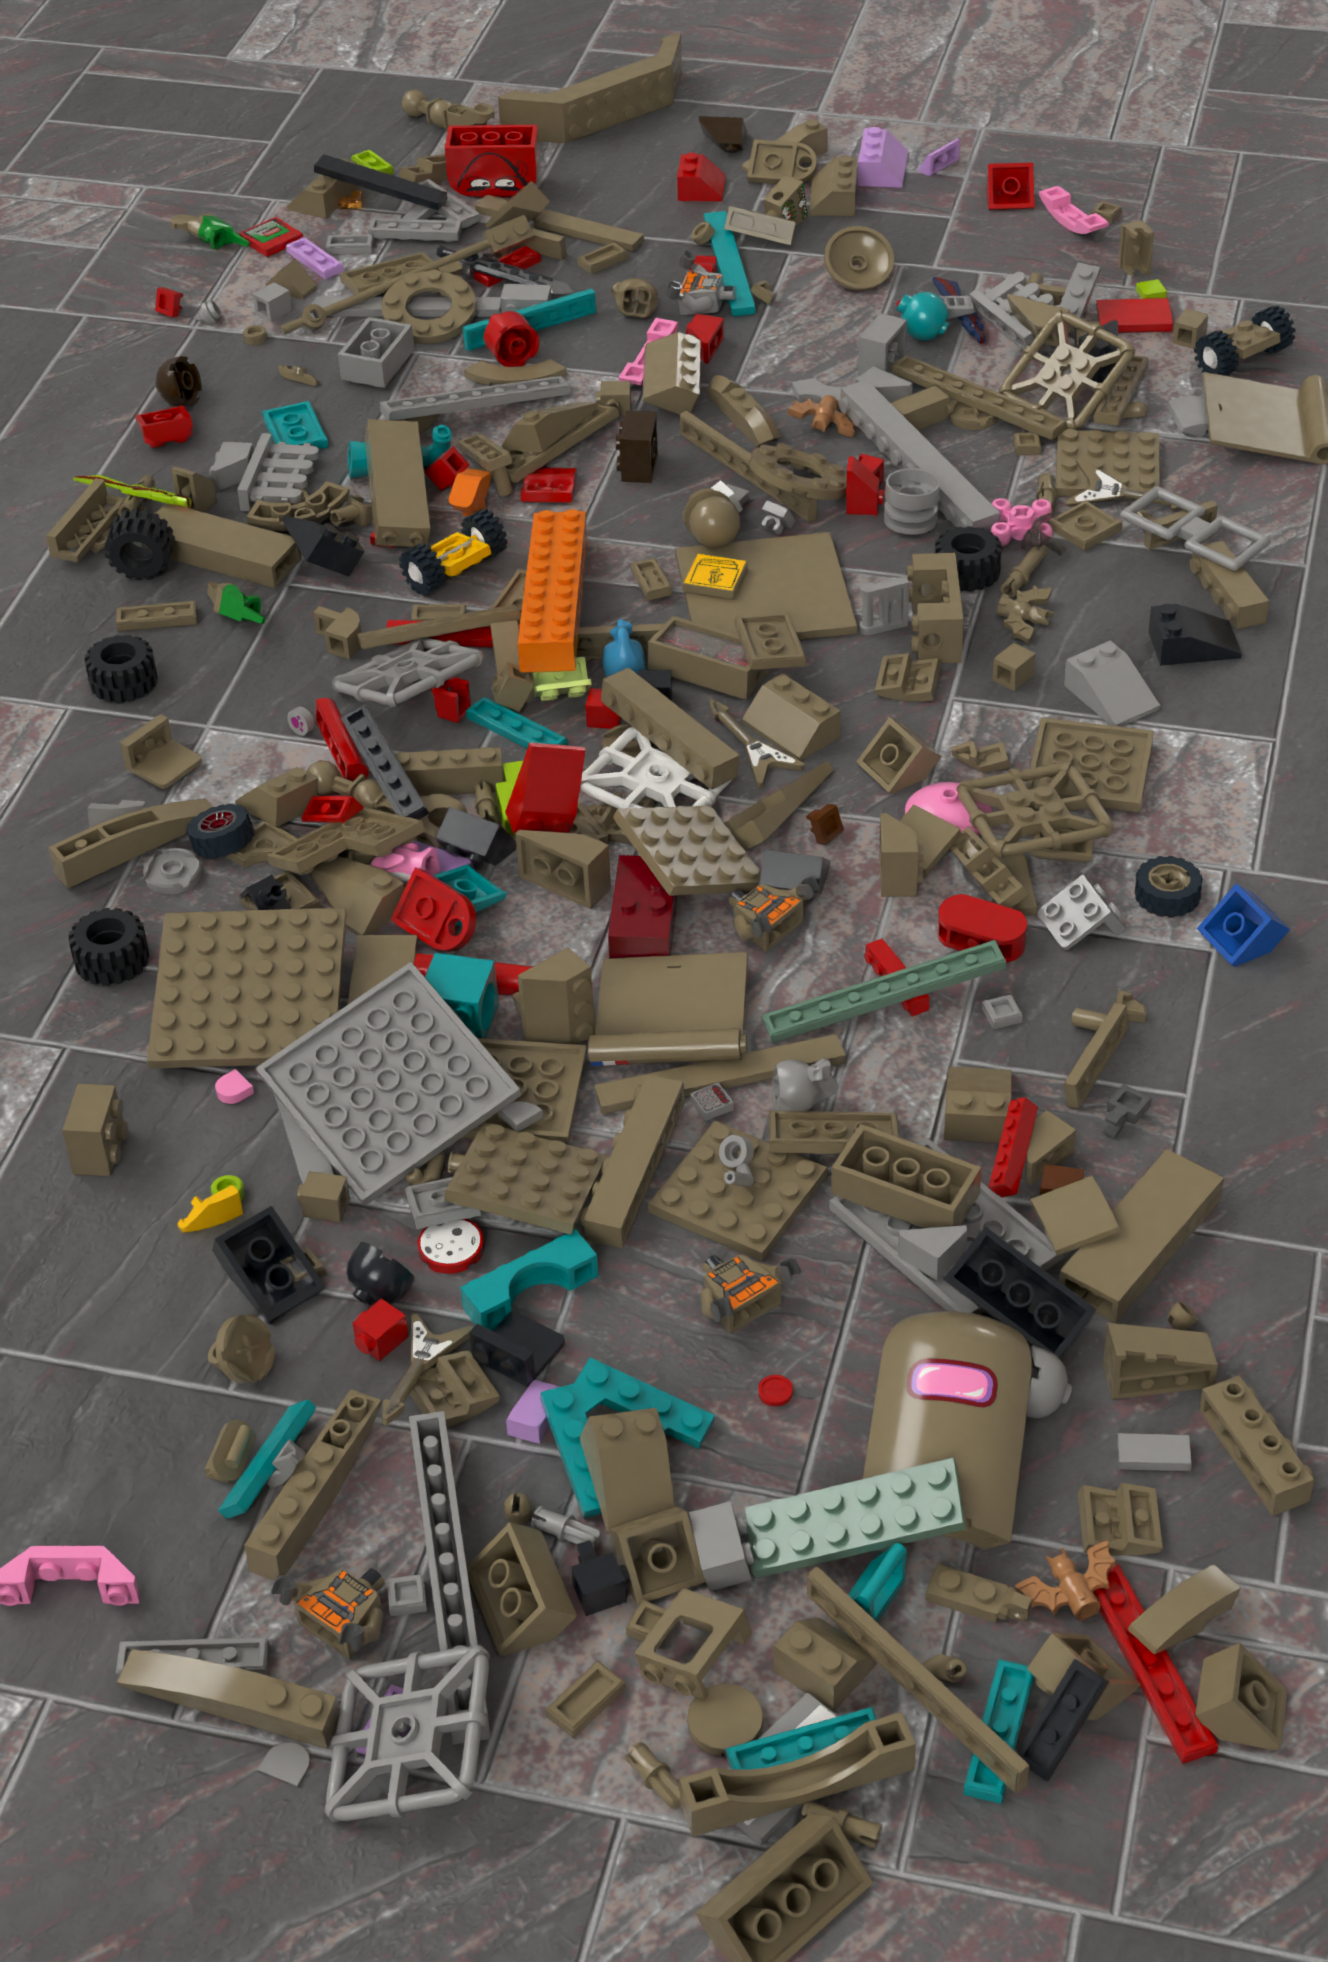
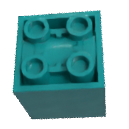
M435 953L425 979L476 1038L486 1039L499 1006L495 961Z

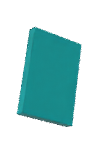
M309 401L262 411L264 423L269 434H272L274 444H279V442H285L286 445L310 443L311 446H316L318 449L329 447L328 439Z

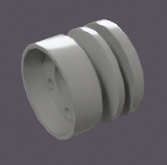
M917 468L896 470L889 474L886 478L885 525L895 532L912 535L927 533L934 529L938 524L939 508L937 502L940 495V479L927 470Z

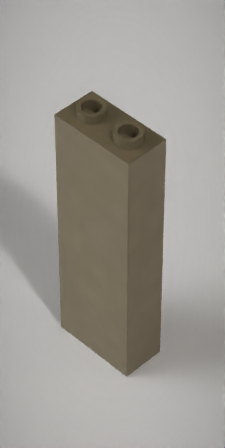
M367 419L365 447L375 544L414 547L420 543H425L427 546L430 534V521L418 422Z
M165 503L156 512L159 514V518L165 519L168 522L167 526H171L173 529L172 535L175 536V542L170 558L172 560L276 588L302 560L301 551L292 536ZM141 543V546L143 548H148L146 545Z
M1166 1149L1113 1209L1112 1213L1120 1232L1080 1247L1060 1270L1059 1282L1097 1309V1314L1117 1323L1220 1202L1224 1177L1188 1160L1184 1156Z

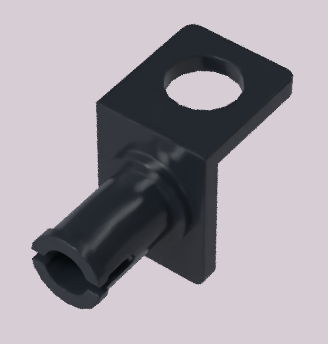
M273 875L247 887L240 894L241 899L250 895L258 910L291 909L285 898L286 888L281 890L280 888L284 885L276 882Z

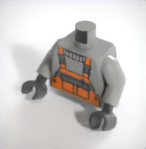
M686 250L684 255H682L680 266L692 271H687L682 285L672 280L667 288V296L672 300L678 299L680 315L718 312L723 300H735L736 288L735 286H724L723 275L709 273L700 264L696 265L694 263L696 256L690 250Z

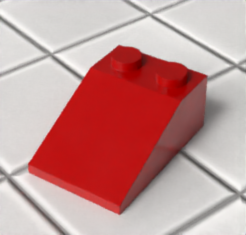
M529 743L505 810L514 834L518 830L570 833L577 814L586 751L584 747Z

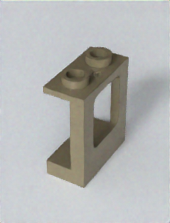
M682 1588L636 1650L635 1656L641 1669V1674L648 1682L673 1688L684 1696L692 1695L706 1700L708 1695L703 1683L704 1677L731 1640L745 1645L751 1637L752 1631L743 1608ZM679 1620H683L684 1624L711 1633L694 1658L685 1664L655 1653Z

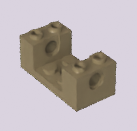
M912 554V565H907V580L911 581L909 603H912V613H917V615H912V631H917V634L911 637L912 653H917V661L939 658L940 663H961L963 612L956 554Z

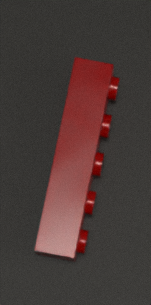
M882 938L866 944L864 958L873 967L876 975L881 977L906 969ZM924 994L901 1003L904 1010L908 1011L913 1017L929 1011L930 996Z
M1026 1097L1012 1100L1009 1103L988 1188L1001 1198L1017 1194L1038 1110V1107Z

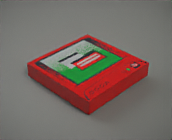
M277 217L239 233L240 236L249 241L250 247L266 257L286 249L287 244L303 238V233Z

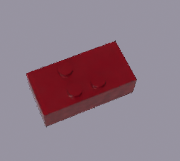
M619 855L608 933L609 959L671 956L678 895H668L641 856Z

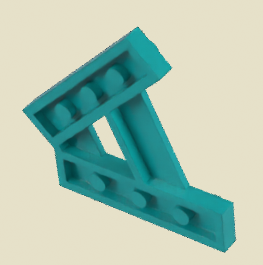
M589 1357L574 1384L540 1393L541 1404L583 1519L602 1514L579 1438L587 1422V1413L600 1404L618 1412L657 1408L664 1433L697 1449L703 1443L715 1418L714 1414Z

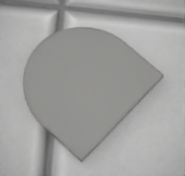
M294 1742L280 1743L268 1751L257 1771L298 1787L309 1768V1754L300 1744Z

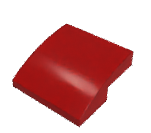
M540 467L531 474H527L521 490V502L572 503L577 468Z

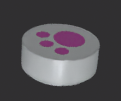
M299 706L288 713V723L296 734L304 736L314 729L313 716L306 708Z

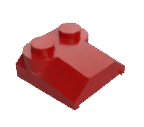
M183 405L135 415L137 424L143 434L144 443L150 444L152 448L165 445L164 442L173 440L176 443L185 442L193 435L192 419Z

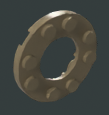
M436 269L407 274L389 288L382 301L383 320L412 325L414 343L418 344L439 343L458 336L463 332V326L473 322L477 310L476 298L471 286L456 275ZM431 291L432 293H435V291L440 292L442 296L449 297L452 302V306L446 314L433 320L414 318L408 314L406 305L412 301L413 296H419V293Z
M778 443L777 447L761 444L759 448L752 452L750 458L751 470L758 477L777 488L820 500H836L846 496L847 475L843 472L844 468L827 462V458L824 455L812 453L811 455L794 450L791 446L783 443ZM778 464L784 466L789 464L801 470H806L809 467V473L817 474L821 478L809 479L793 474L791 470L780 467Z

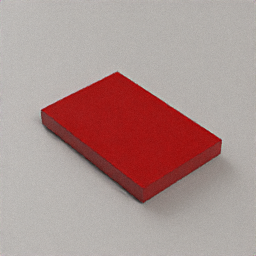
M1168 298L1096 300L1099 324L1103 326L1116 320L1118 321V333L1173 331Z

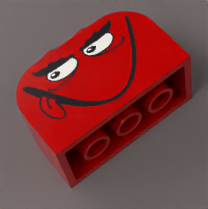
M538 125L448 126L445 143L447 179L450 186L459 194L478 196L480 198H483L485 195L508 198L517 194L531 181L534 184L536 183L540 157Z

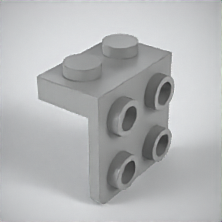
M1083 874L1044 904L1037 912L1040 919L1064 950L1072 948L1103 922L1116 936L1126 929L1119 920L1123 916L1113 902L1109 904L1105 902L1109 897L1098 883L1093 886Z

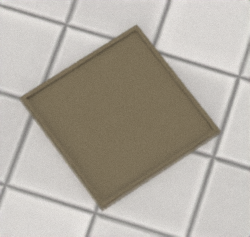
M830 532L730 542L724 547L716 548L703 545L675 548V556L682 583L697 553L748 561V569L734 599L684 592L689 618L692 622L738 635L735 627V617L789 613L799 640L857 634V623Z

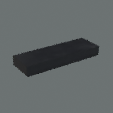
M1074 1659L1017 1751V1754L1029 1764V1770L1046 1781L1050 1780L1110 1682L1077 1659Z

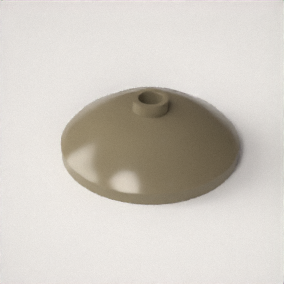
M851 226L839 230L829 239L824 252V262L828 273L838 284L848 289L864 291L876 288L888 279L894 265V253L888 240L876 230L864 226Z

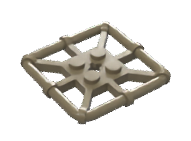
M1062 310L1057 311L1049 319L1032 344L1026 346L1023 350V356L1006 377L1002 386L999 387V393L1060 418L1046 411L1057 396L1065 400L1067 404V429L1078 431L1102 399L1108 397L1111 393L1110 388L1135 355V347L1126 340L1104 330L1100 324H1092ZM1066 323L1089 333L1078 349L1068 344ZM1058 326L1060 345L1052 356L1047 358L1038 353V350L1055 327ZM1099 339L1120 349L1096 358L1088 354ZM1031 360L1043 365V368L1035 378L1014 384ZM1117 362L1103 383L1091 380L1099 368ZM1067 369H1070L1072 371L1070 374H1065L1063 376L1064 371H1066ZM1039 387L1047 391L1039 403L1036 404L1017 396ZM1085 387L1095 391L1089 402L1077 416L1075 400Z
M1068 761L1025 770H1018V768L1009 769V773L969 781L963 780L956 789L959 799L970 816L969 821L971 825L978 829L987 846L994 852L995 856L1000 858L1048 848L1058 850L1063 845L1102 837L1107 838L1114 831L1111 818L1099 802L1098 793L1089 787L1080 771L1074 767L1073 763ZM1056 775L1048 786H1039L1035 789L1028 790L1023 782ZM1070 778L1081 795L1061 799L1058 792ZM1011 784L1015 791L1001 795L983 789ZM975 802L999 808L1000 811L985 814L984 811L978 808ZM1090 808L1098 822L1072 815L1069 811ZM1008 823L1011 830L1003 840H998L990 827ZM1062 828L1078 830L1063 834L1054 832V830ZM1037 833L1043 835L1042 838L1017 842L1021 836Z

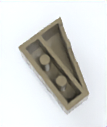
M1107 1323L1103 1370L1112 1399L1203 1389L1215 1384L1218 1364L1208 1333Z

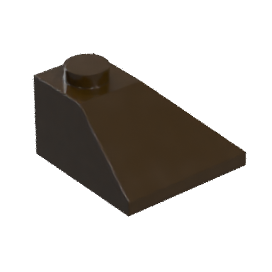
M699 116V123L703 133L721 150L727 153H736L737 150H743L747 135L743 118Z

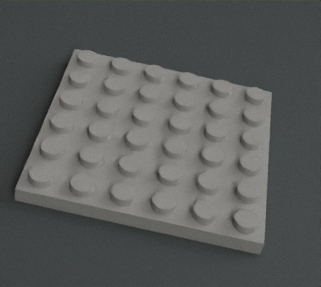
M412 962L406 964L256 1067V1071L335 1171L340 1176H347L348 1187L364 1206L404 1179L406 1174L413 1172L415 1167H421L522 1095L520 1088Z

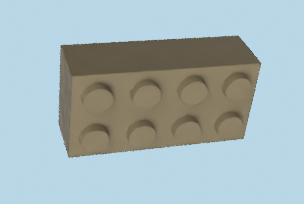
M860 1124L832 1166L831 1194L922 1228L961 1226L980 1195L981 1167Z

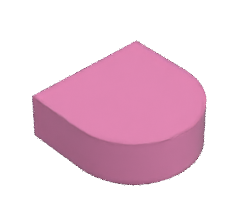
M236 1069L220 1077L215 1084L217 1098L223 1103H238L254 1094L253 1086Z

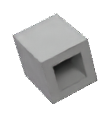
M274 282L253 293L256 315L270 322L292 311L290 290Z

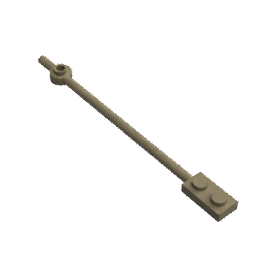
M524 214L484 231L482 235L485 240L348 298L324 308L317 304H310L304 308L300 318L281 325L280 330L283 335L304 326L310 330H317L323 326L327 316L387 292L393 284L404 278L407 274H415L433 269L438 270L439 267L463 260L486 249H490L492 255H495L533 239L535 234ZM310 313H316L318 318H312Z

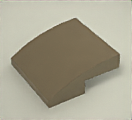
M909 653L883 656L875 687L876 695L902 701H934L941 669L939 658L912 661Z
M1093 1176L1030 1199L1033 1210L1044 1227L1046 1237L1057 1256L1120 1232L1116 1219Z
M469 1350L438 1357L436 1367L423 1371L410 1392V1396L422 1414L444 1411L447 1428L480 1414L499 1402L500 1395Z
M1123 1482L1117 1491L1082 1485L1078 1492L1083 1553H1087L1089 1548L1106 1540L1110 1545V1556H1136L1161 1552L1163 1545L1156 1488Z

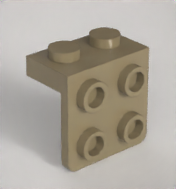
M159 714L120 742L125 769L161 789L170 787L202 763L201 755L172 740L169 719L162 714Z

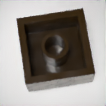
M626 411L624 421L620 420L619 435H616L615 447L616 450H620V456L617 457V471H621V482L652 483L658 458L657 412Z

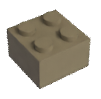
M77 1084L62 1129L73 1174L111 1176L114 1164H118L120 1161V1145L122 1140L127 1138L128 1123L123 1121V1101L118 1099L115 1085Z

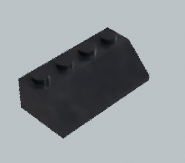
M986 1226L943 1279L994 1319L1019 1331L1030 1346L1047 1350L1055 1354L1059 1359L1088 1326L1097 1310Z

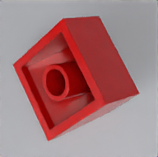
M692 152L681 154L677 174L678 201L723 202L726 175L703 154Z

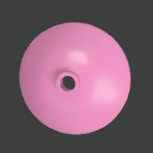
M939 782L930 784L916 791L906 803L905 814L913 805H916L960 828L961 831L969 826L978 836L981 835L978 829L971 825L969 821L970 816L959 799L956 789L960 783ZM975 802L978 808L984 811L985 814L992 812L991 806Z

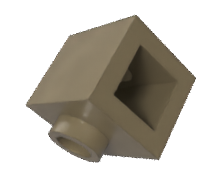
M601 381L600 391H596V403L598 405L615 407L618 409L619 416H625L626 411H631L630 381Z
M507 662L500 675L497 674L492 682L491 690L494 692L495 703L520 712L524 703H529L532 698L534 687L532 672L520 673L519 666Z

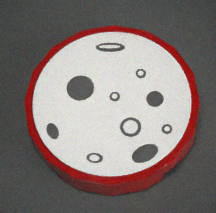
M468 1219L425 1227L417 1240L421 1261L428 1264L431 1270L445 1274L460 1273L467 1270L468 1265L474 1261L476 1264L481 1259L484 1251L482 1231L475 1223Z

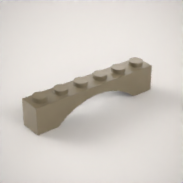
M899 1712L866 1722L833 1745L789 1763L751 1770L716 1767L679 1778L680 1805L692 1837L915 1770L916 1743L903 1713Z

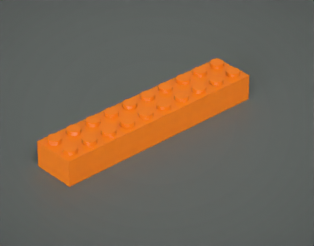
M570 509L565 512H552L550 510H543L533 515L517 643L520 673L575 671L588 540L586 511Z

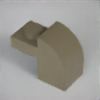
M318 606L313 612L315 629L317 634L325 636L327 653L350 660L361 648L357 639V633H361L359 615L348 607L340 613Z

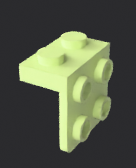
M585 657L576 659L575 671L532 672L534 698L541 697V701L556 700L559 694L567 693L569 698L581 697L592 686L591 679H588Z

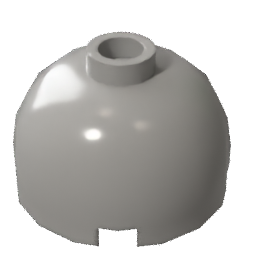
M1031 1346L1032 1371L1026 1417H1048L1059 1408L1061 1403H1067L1072 1385L1067 1383V1370L1063 1362L1055 1354Z

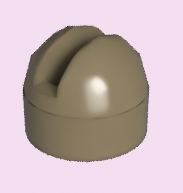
M1178 1301L1168 1313V1322L1176 1330L1187 1331L1199 1320L1194 1311L1182 1301Z
M515 1492L507 1496L504 1502L506 1520L516 1524H524L531 1519L533 1515L532 1502L526 1494ZM520 1504L519 1512L513 1511L514 1505Z

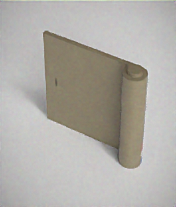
M1203 372L1202 380L1210 444L1317 464H1328V389L1323 377L1318 375L1307 377L1299 390Z
M748 952L603 959L595 1035L589 1036L588 1046L591 1066L741 1060L742 1053L748 1052L747 1034H743Z

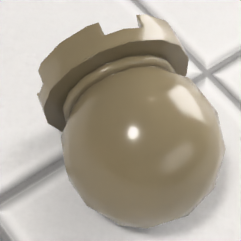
M712 488L701 489L690 495L682 516L684 525L695 540L703 546L712 548L724 547L733 541L740 529L739 511L728 496Z

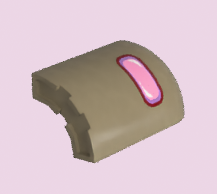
M956 1311L928 1312L914 1315L898 1322L889 1332L881 1356L863 1479L954 1457L958 1465L967 1529L944 1534L943 1536L962 1540L984 1550L1011 1543L1032 1371L1031 1351L1024 1336L1016 1329L982 1315Z

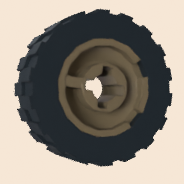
M1174 856L1151 858L1146 863H1142L1140 869L1137 870L1135 899L1139 902V906L1142 909H1146L1151 914L1154 913L1160 917L1168 916V918L1184 916L1186 913L1192 912L1199 905L1203 880L1200 870L1193 863L1185 861L1183 858H1176Z

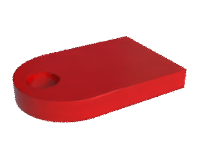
M415 867L390 921L412 935H417L418 939L432 948L451 952L461 949L471 939L476 927V912L472 902L465 895L427 871ZM461 920L463 928L461 933L456 935L455 925Z

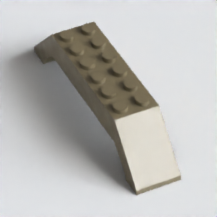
M675 33L661 38V47L655 56L551 93H529L515 90L498 96L500 125H538L539 141L566 144L672 105L682 76L681 34Z

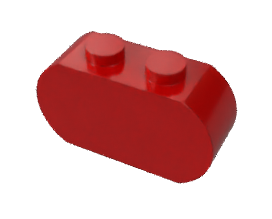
M965 894L951 896L945 899L939 906L937 934L942 945L962 951L995 940L1006 963L1018 959L1024 953L1027 920L1021 911Z

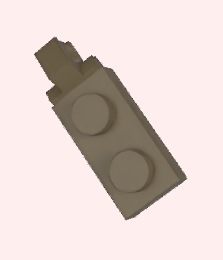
M937 1563L926 1590L925 1600L996 1623L997 1619L1006 1620L1007 1617L1027 1622L1031 1611L1032 1598L1016 1592V1589L1006 1584Z

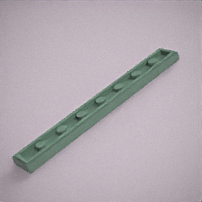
M993 940L763 1014L762 1020L771 1042L775 1043L1005 969L1006 960L996 941Z

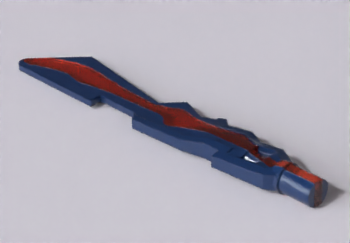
M938 277L932 278L942 296H961L957 282ZM977 312L957 317L962 321V326L979 344H983L986 341V336L983 333L984 325L980 323L981 318L977 316Z

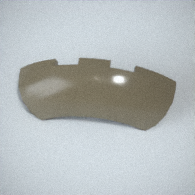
M326 481L315 493L305 497V502L291 505L289 502L272 503L257 500L247 515V524L274 532H289L282 521L284 515L321 523L331 516V510L339 509L344 505L350 493V488Z

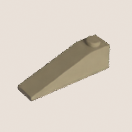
M816 119L807 120L805 123L792 128L776 141L806 144L818 156L827 152V127ZM750 159L742 164V169L747 173Z

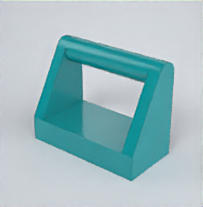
M894 1543L876 1555L848 1594L877 1623L906 1582L907 1550L900 1543Z

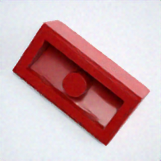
M312 796L301 821L344 823L363 810L364 807L353 796Z

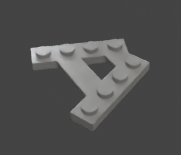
M430 179L419 182V184L447 192ZM447 192V200L438 211L416 205L401 219L372 218L368 227V234H372L373 238L380 240L393 238L399 240L420 239L422 241L443 240L445 242H453L459 240L462 229L469 228L473 224L480 222V213ZM435 212L446 218V220L427 219Z

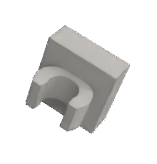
M766 501L762 508L766 515L762 521L763 528L768 531L770 525L776 523L773 530L777 535L783 531L784 527L791 529L796 521L788 508L773 502Z

